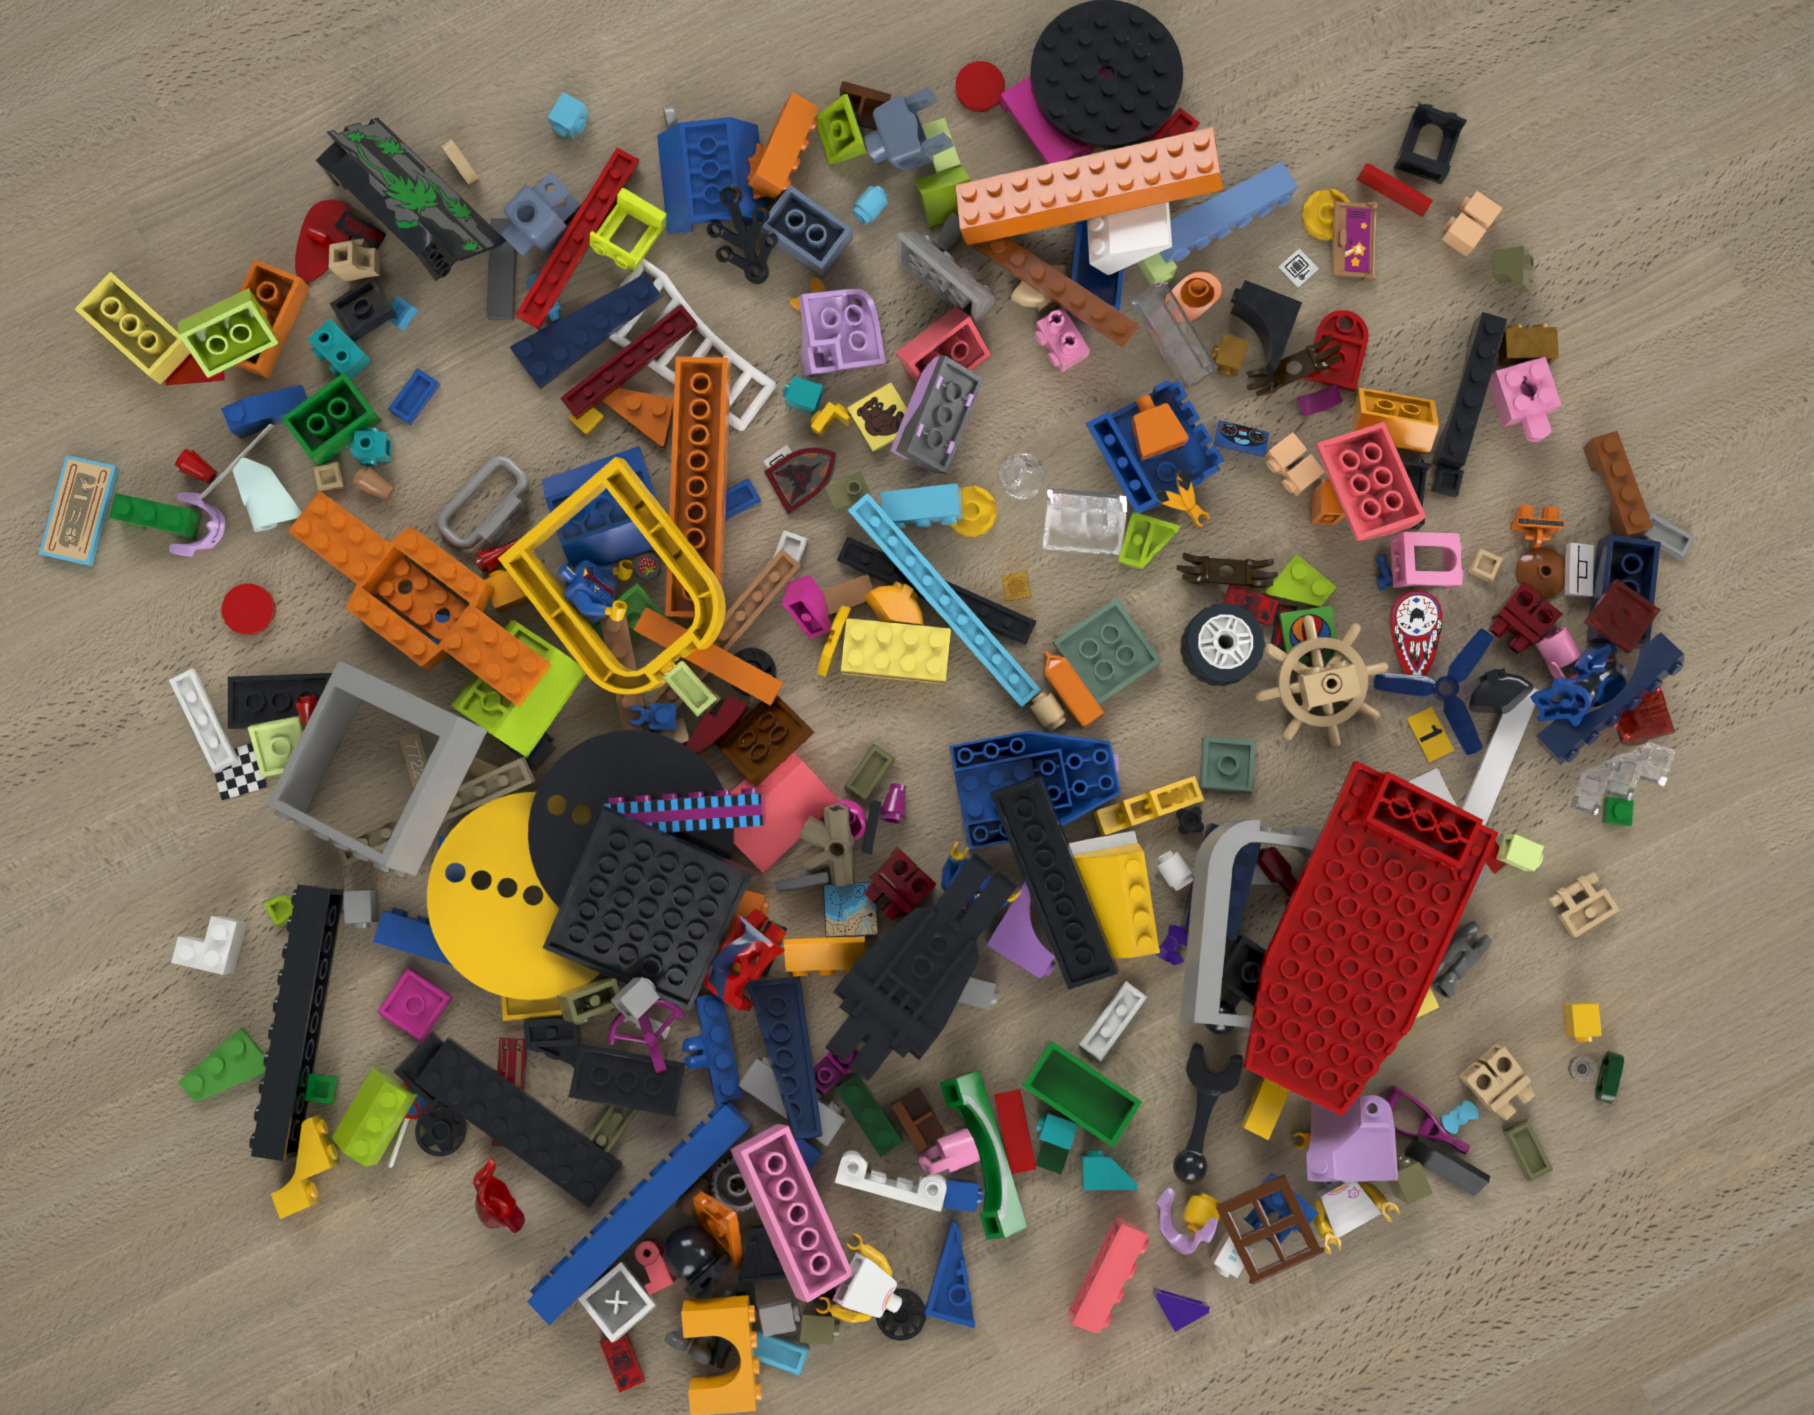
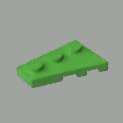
M240 1028L178 1082L193 1101L197 1102L264 1074L266 1067L263 1065L265 1053L244 1028Z

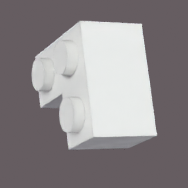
M211 916L205 940L191 936H178L171 963L221 975L234 974L248 922L223 916Z

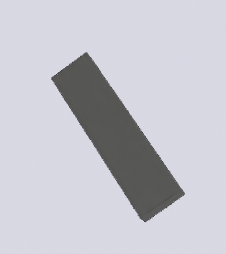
M490 218V225L500 235L512 223L509 218ZM507 240L501 246L489 250L486 316L488 320H514L516 249Z

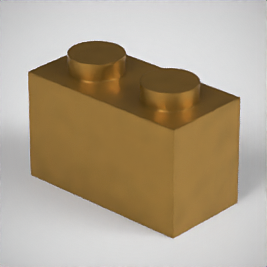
M1512 324L1505 328L1499 347L1500 365H1518L1546 357L1547 363L1551 364L1559 357L1557 327H1548V324H1536L1532 327Z

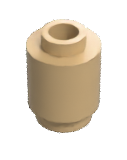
M1042 692L1032 699L1034 704L1030 708L1044 728L1047 727L1049 731H1052L1067 721L1064 716V710L1052 693L1046 695L1045 692Z

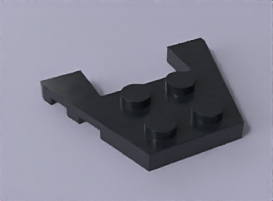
M764 1225L749 1228L735 1296L749 1295L750 1305H755V1311H757L754 1283L787 1278ZM833 1287L813 1299V1302H826L819 1299L823 1296L830 1298L832 1301L836 1294L835 1288Z

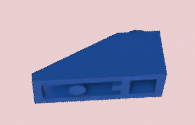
M298 385L247 397L221 408L230 431L240 439L264 430L269 424L276 425L283 422L281 418L307 400L308 397L303 386Z

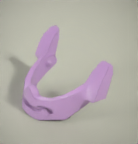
M177 493V500L193 504V507L199 509L203 508L209 513L210 521L206 522L209 532L205 538L195 543L171 544L169 552L179 556L192 557L198 549L213 548L223 537L225 529V517L219 508L204 503L202 498H198L201 494Z
M1168 1188L1156 1202L1160 1210L1159 1230L1167 1243L1184 1255L1193 1253L1201 1241L1208 1243L1211 1241L1217 1228V1220L1211 1217L1203 1229H1199L1196 1232L1194 1241H1189V1236L1186 1233L1179 1234L1174 1229L1171 1220V1205L1175 1192Z

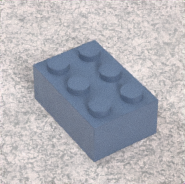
M791 185L788 186L770 210L769 220L764 223L761 229L762 236L768 232L775 233L778 237L777 247L821 278L826 276L853 240V231L850 226ZM770 237L766 238L767 240L773 243V240Z

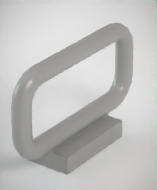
M496 456L488 460L441 511L437 519V528L440 534L458 549L473 548L482 538L495 547L529 510L519 500L528 484L527 475L524 470L506 456ZM496 467H505L517 478V485L470 537L461 539L448 528L449 518Z

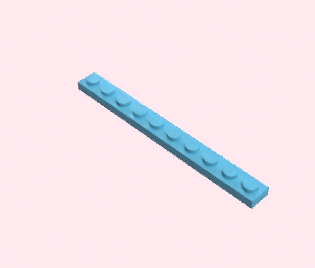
M868 493L848 510L852 517L1020 707L1024 706L1041 690Z

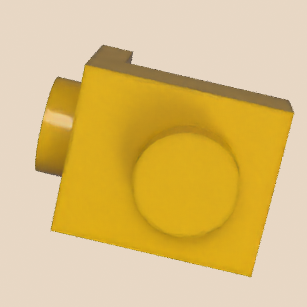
M828 402L822 411L818 410L810 421L812 423V433L821 438L835 418L848 426L851 423L850 416L848 415L849 411L838 403L834 405Z

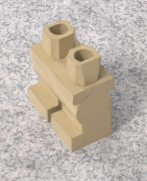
M1495 1044L1479 1058L1481 1063L1474 1062L1458 1076L1472 1090L1486 1109L1495 1112L1505 1120L1509 1119L1516 1112L1509 1103V1100L1516 1096L1521 1103L1525 1104L1535 1096L1529 1085L1532 1081L1525 1075L1506 1047Z

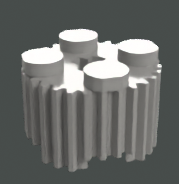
M729 1156L714 1171L713 1181L711 1182L713 1187L711 1190L715 1191L713 1196H716L717 1201L732 1210L735 1209L736 1212L740 1209L744 1212L746 1208L747 1210H750L751 1207L754 1208L755 1204L747 1186L745 1188L740 1186L737 1189L733 1185L736 1182L733 1178L739 1179L743 1177L734 1157Z

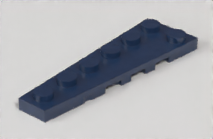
M643 274L513 344L509 348L536 385L542 389L656 302L662 295L650 278Z
M800 976L748 982V992L794 1140L822 1137Z

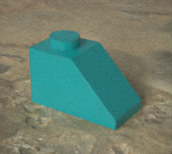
M1090 1149L1087 1150V1154H1081V1187L1083 1190H1138V1184L1108 1154H1104V1150Z

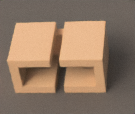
M1478 191L1472 198L1466 196L1458 207V210L1461 211L1457 218L1452 216L1443 228L1447 232L1441 240L1466 257L1502 210V207Z
M1292 432L1271 448L1264 457L1268 468L1273 473L1277 472L1278 475L1280 474L1283 477L1282 484L1285 489L1298 496L1320 479L1325 470L1311 454L1291 470L1288 469L1290 465L1301 458L1307 451L1306 447Z

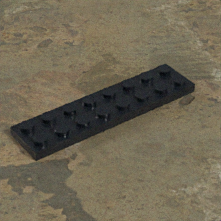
M1040 774L992 791L990 795L1068 990L1117 975L1119 968L1042 775Z
M450 1037L447 1038L415 1081L419 1086L588 1208L592 1206L622 1165V1161L611 1153H607L600 1145L593 1140L591 1141L578 1129Z

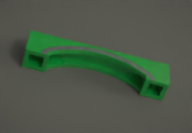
M980 1070L962 1073L940 1082L947 1108H953L963 1120L978 1150L984 1179L983 1212L979 1213L987 1240L1006 1238L1027 1228L1024 1212L1021 1208Z

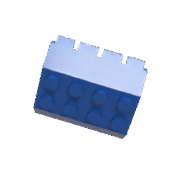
M1167 380L1155 386L1152 393L1148 395L1151 396L1155 407L1164 403L1170 406L1189 437L1187 443L1183 446L1140 462L1131 427L1132 417L1140 413L1136 401L1112 414L1108 411L1086 423L1089 432L1135 514L1162 505L1156 496L1158 491H1169L1180 495L1176 481L1179 470L1187 472L1194 488L1219 472L1220 468L1218 466L1225 462L1216 445L1208 449L1207 445L1213 442L1204 424L1201 423L1195 426L1194 423L1200 417L1191 401L1182 403V400L1188 396L1179 380L1174 383Z

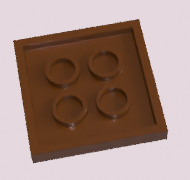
M777 695L772 706L763 701L760 702L716 745L745 777L757 787L815 732Z

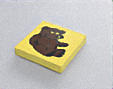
M889 383L847 407V410L874 453L895 440L907 408L893 384Z

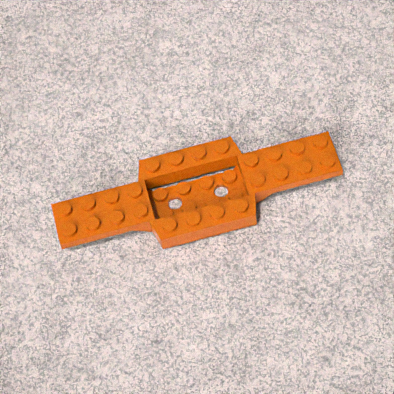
M319 491L288 530L289 533L357 584L346 609L429 672L451 655L520 707L552 666L551 663L483 613L494 588L412 526H409L391 542H388L323 492ZM406 555L470 603L469 606L408 562ZM405 581H411L412 590L408 594H401V584ZM380 595L382 598H384L386 601L392 604L395 608H397L399 611H401L403 614H405L407 617H409L411 620L417 623L420 627H422L424 630H426L428 633H430L432 636L438 639L440 643L436 644L434 641H432L430 638H428L426 635L420 632L417 628H415L413 625H411L409 622H407L405 619L399 616L396 612H394L392 609H390L388 606H386L384 603L378 600L375 596ZM441 610H449L450 618L447 622L440 623L435 620V615H438Z

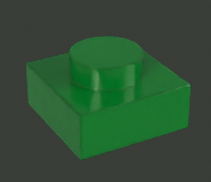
M1604 797L1602 823L1632 826L1634 800Z
M310 1073L305 1101L334 1104L339 1077Z

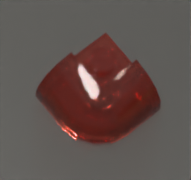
M1661 687L1654 693L1648 692L1641 698L1642 702L1631 711L1627 709L1620 715L1621 719L1615 725L1622 745H1641L1648 743L1650 739L1675 733Z

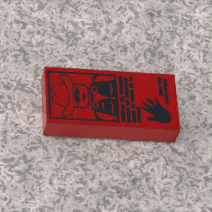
M1228 585L1222 604L1240 605L1245 610H1249L1258 619L1260 624L1269 627L1279 601L1237 585Z
M627 1332L616 1342L611 1343L608 1337L600 1339L599 1343L619 1393L645 1382L646 1379Z

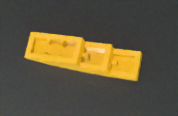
M1193 776L1092 813L1100 835L1103 837L1204 801L1196 777Z

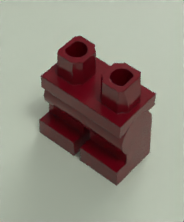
M1521 582L1515 586L1510 596L1492 616L1494 620L1488 631L1497 638H1501L1507 630L1511 632L1514 637L1507 646L1514 653L1519 654L1527 647L1535 645L1563 613L1546 599L1538 602L1542 596L1527 583Z
M897 846L890 853L891 856L869 878L872 882L864 892L874 904L884 894L891 899L881 910L892 921L903 912L908 914L937 885Z

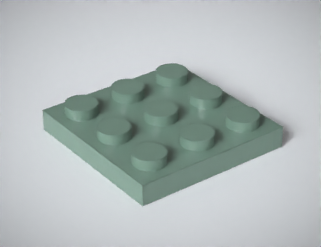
M1115 598L1052 642L1060 655L1068 660L1099 705L1162 662L1118 598Z

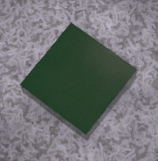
M1043 1141L1036 1166L1061 1175L1070 1150Z

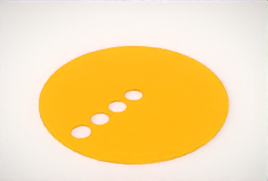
M523 792L497 798L480 806L463 818L451 830L439 848L431 867L427 887V910L432 932L440 949L453 967L469 981L491 993L522 1000L557 997L558 994L589 983L601 974L543 949V945L560 908L552 901L542 887L530 856L528 822L536 792ZM554 795L548 800L547 807L552 814L560 815L566 810L567 804L562 796ZM578 805L572 811V818L578 824H586L591 818V811L585 805ZM451 863L462 864L466 871L464 879L457 883L450 882L445 875L448 865ZM479 870L487 871L492 878L491 885L485 890H477L471 883L473 874ZM504 878H511L517 883V892L510 898L502 897L497 890L498 883ZM529 886H538L543 891V899L537 905H529L524 901L523 893Z

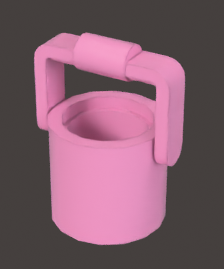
M1560 627L1548 632L1535 644L1554 679L1565 678L1560 668L1572 662L1576 664L1581 656V652L1566 627ZM1576 670L1565 679L1575 680L1580 675Z
M967 1128L937 1139L936 1146L918 1153V1164L930 1175L944 1170L951 1173L980 1160L975 1142ZM940 1156L942 1159L934 1163L930 1162V1159Z

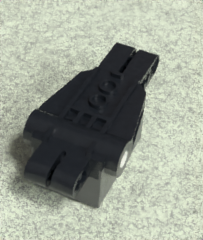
M975 853L933 907L912 910L856 961L833 991L836 996L843 1000L839 1008L846 1012L849 1017L825 1048L842 1062H845L858 1044L863 1041L865 1045L850 1063L849 1067L866 1081L871 1079L892 1050L903 1058L909 1052L918 1060L927 1052L945 1028L979 961L977 939L1017 888L1016 884L998 871L983 891L979 889L994 867ZM974 893L980 894L965 915L962 914L961 910Z

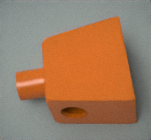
M1150 395L1136 400L1140 413L1132 417L1131 427L1140 462L1187 443L1189 439L1188 434L1167 403L1155 407Z

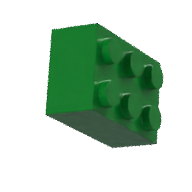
M342 373L281 418L310 459L319 466L349 446L350 440L354 439V431H363L365 427L373 428L383 421L353 380L345 373Z

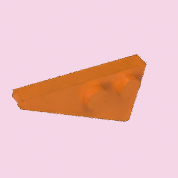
M617 388L602 400L615 413L635 426L642 434L648 436L659 447L665 449L673 416L674 399Z

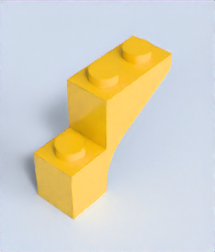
M320 1115L303 1121L295 1173L283 1188L271 1193L280 1219L318 1203L317 1187L310 1181L309 1177L339 1165L337 1161L339 1158L338 1151L335 1145L330 1143L327 1136L329 1134L328 1125L324 1119H321Z

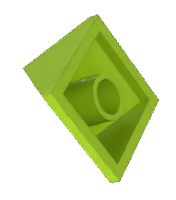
M844 94L816 116L819 119L816 126L829 165H835L867 153L848 94Z
M962 165L914 180L929 229L943 225L946 217L949 218L952 213L959 216L956 185L971 182Z

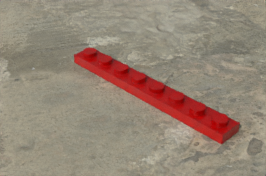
M616 147L516 312L517 319L538 330L541 328L590 246V233L592 231L597 233L617 202L618 193L622 188L626 187L638 167V158Z

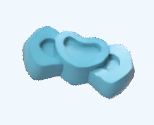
M1463 1100L1461 1105H1457L1454 1110L1441 1116V1126L1449 1134L1455 1135L1459 1125H1465L1468 1120L1478 1119V1108L1473 1102Z

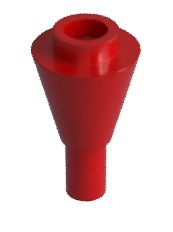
M518 538L503 546L500 545L476 552L478 557L474 560L481 572L487 571L489 574L492 573L501 564L498 558L518 542Z
M315 695L299 697L300 701L295 702L303 728L306 727L319 701L316 700Z

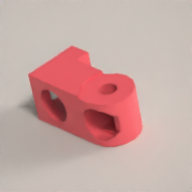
M645 1239L637 1246L635 1251L636 1259L644 1265L650 1279L644 1285L648 1295L673 1284L677 1280L668 1271L663 1261V1249L657 1240Z

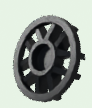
M896 1288L893 1293L899 1296V1293L906 1294L905 1303H902L899 1310L895 1313L885 1310L883 1315L889 1316V1318L883 1324L880 1318L876 1317V1321L884 1335L893 1340L905 1341L915 1337L922 1330L926 1321V1315L924 1314L925 1305L920 1296L912 1290ZM910 1295L918 1302L908 1305ZM921 1307V1313L912 1314L911 1309ZM922 1317L917 1327L912 1319ZM892 1321L895 1326L889 1332L885 1327ZM908 1323L914 1329V1332L908 1334L905 1325ZM899 1326L901 1327L904 1335L897 1336L894 1334L896 1330L899 1328Z

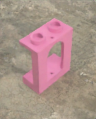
M1402 532L1390 537L1393 588L1445 586V589H1451L1463 585V569L1461 568L1462 546L1458 533ZM1414 546L1442 547L1444 572L1415 571Z

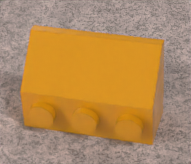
M1359 387L1352 422V432L1385 422L1395 447L1409 449L1417 453L1422 451L1430 453L1439 428L1435 400Z
M866 936L783 939L786 971H792V976H808V971L819 970V975H835V970L845 969L846 975L856 961L866 953Z

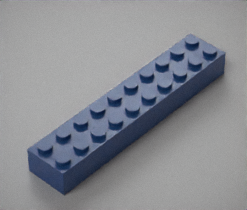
M729 1101L726 1105L720 1102L707 1115L711 1120L707 1124L702 1120L688 1134L691 1138L688 1143L682 1140L668 1154L671 1157L668 1162L663 1159L648 1173L652 1177L649 1181L643 1178L629 1192L632 1196L629 1201L624 1197L609 1212L613 1216L610 1220L605 1216L589 1232L592 1235L590 1239L585 1236L569 1251L573 1255L571 1258L567 1255L564 1256L549 1271L553 1275L551 1278L546 1274L530 1290L533 1296L527 1302L549 1326L748 1130L752 1122L732 1101Z

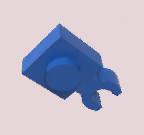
M649 703V710H645L639 705L630 707L631 711H638L640 713V719L630 720V725L638 726L643 722H648V730L675 731L676 704Z

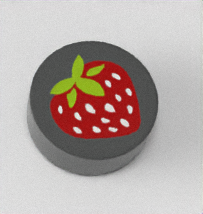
M646 553L636 559L634 569L641 579L653 580L661 572V563L655 555Z

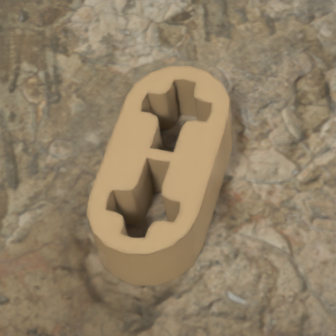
M452 139L441 145V148L468 186L479 179Z

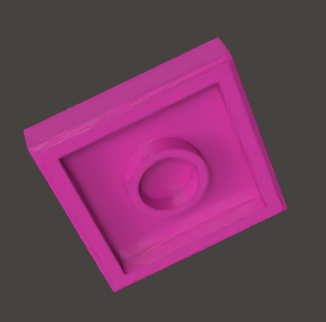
M409 967L384 1001L378 1013L422 1042L453 996Z

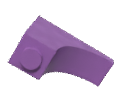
M1024 881L1019 889L1021 894L1011 902L986 945L1041 979L1043 975L1048 977L1056 964L1052 961L1055 956L1043 947L1033 931L1030 920L1031 895Z

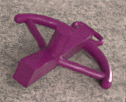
M658 999L652 1006L666 1007L672 1010L673 1013L655 1034L647 1011L638 1018L644 1038L616 1033L619 1024L625 1018L621 1012L613 1020L608 1034V1043L610 1045L615 1043V1038L646 1043L657 1074L667 1070L657 1039L677 1015L680 1019L685 1018V1013L677 1005L663 999Z

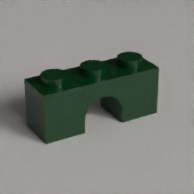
M855 1073L836 1086L835 1090L880 1157L903 1142L902 1136L890 1118L881 1109L872 1091L858 1073Z

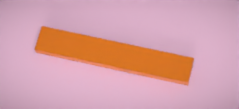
M647 607L633 629L635 632L666 649L688 631ZM714 644L710 645L707 649H698L695 645L696 650L685 658L772 706L784 684L782 681Z

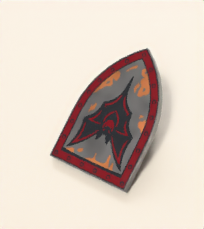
M821 447L802 448L786 455L764 470L787 515H791L815 499L825 489L835 471L838 452Z

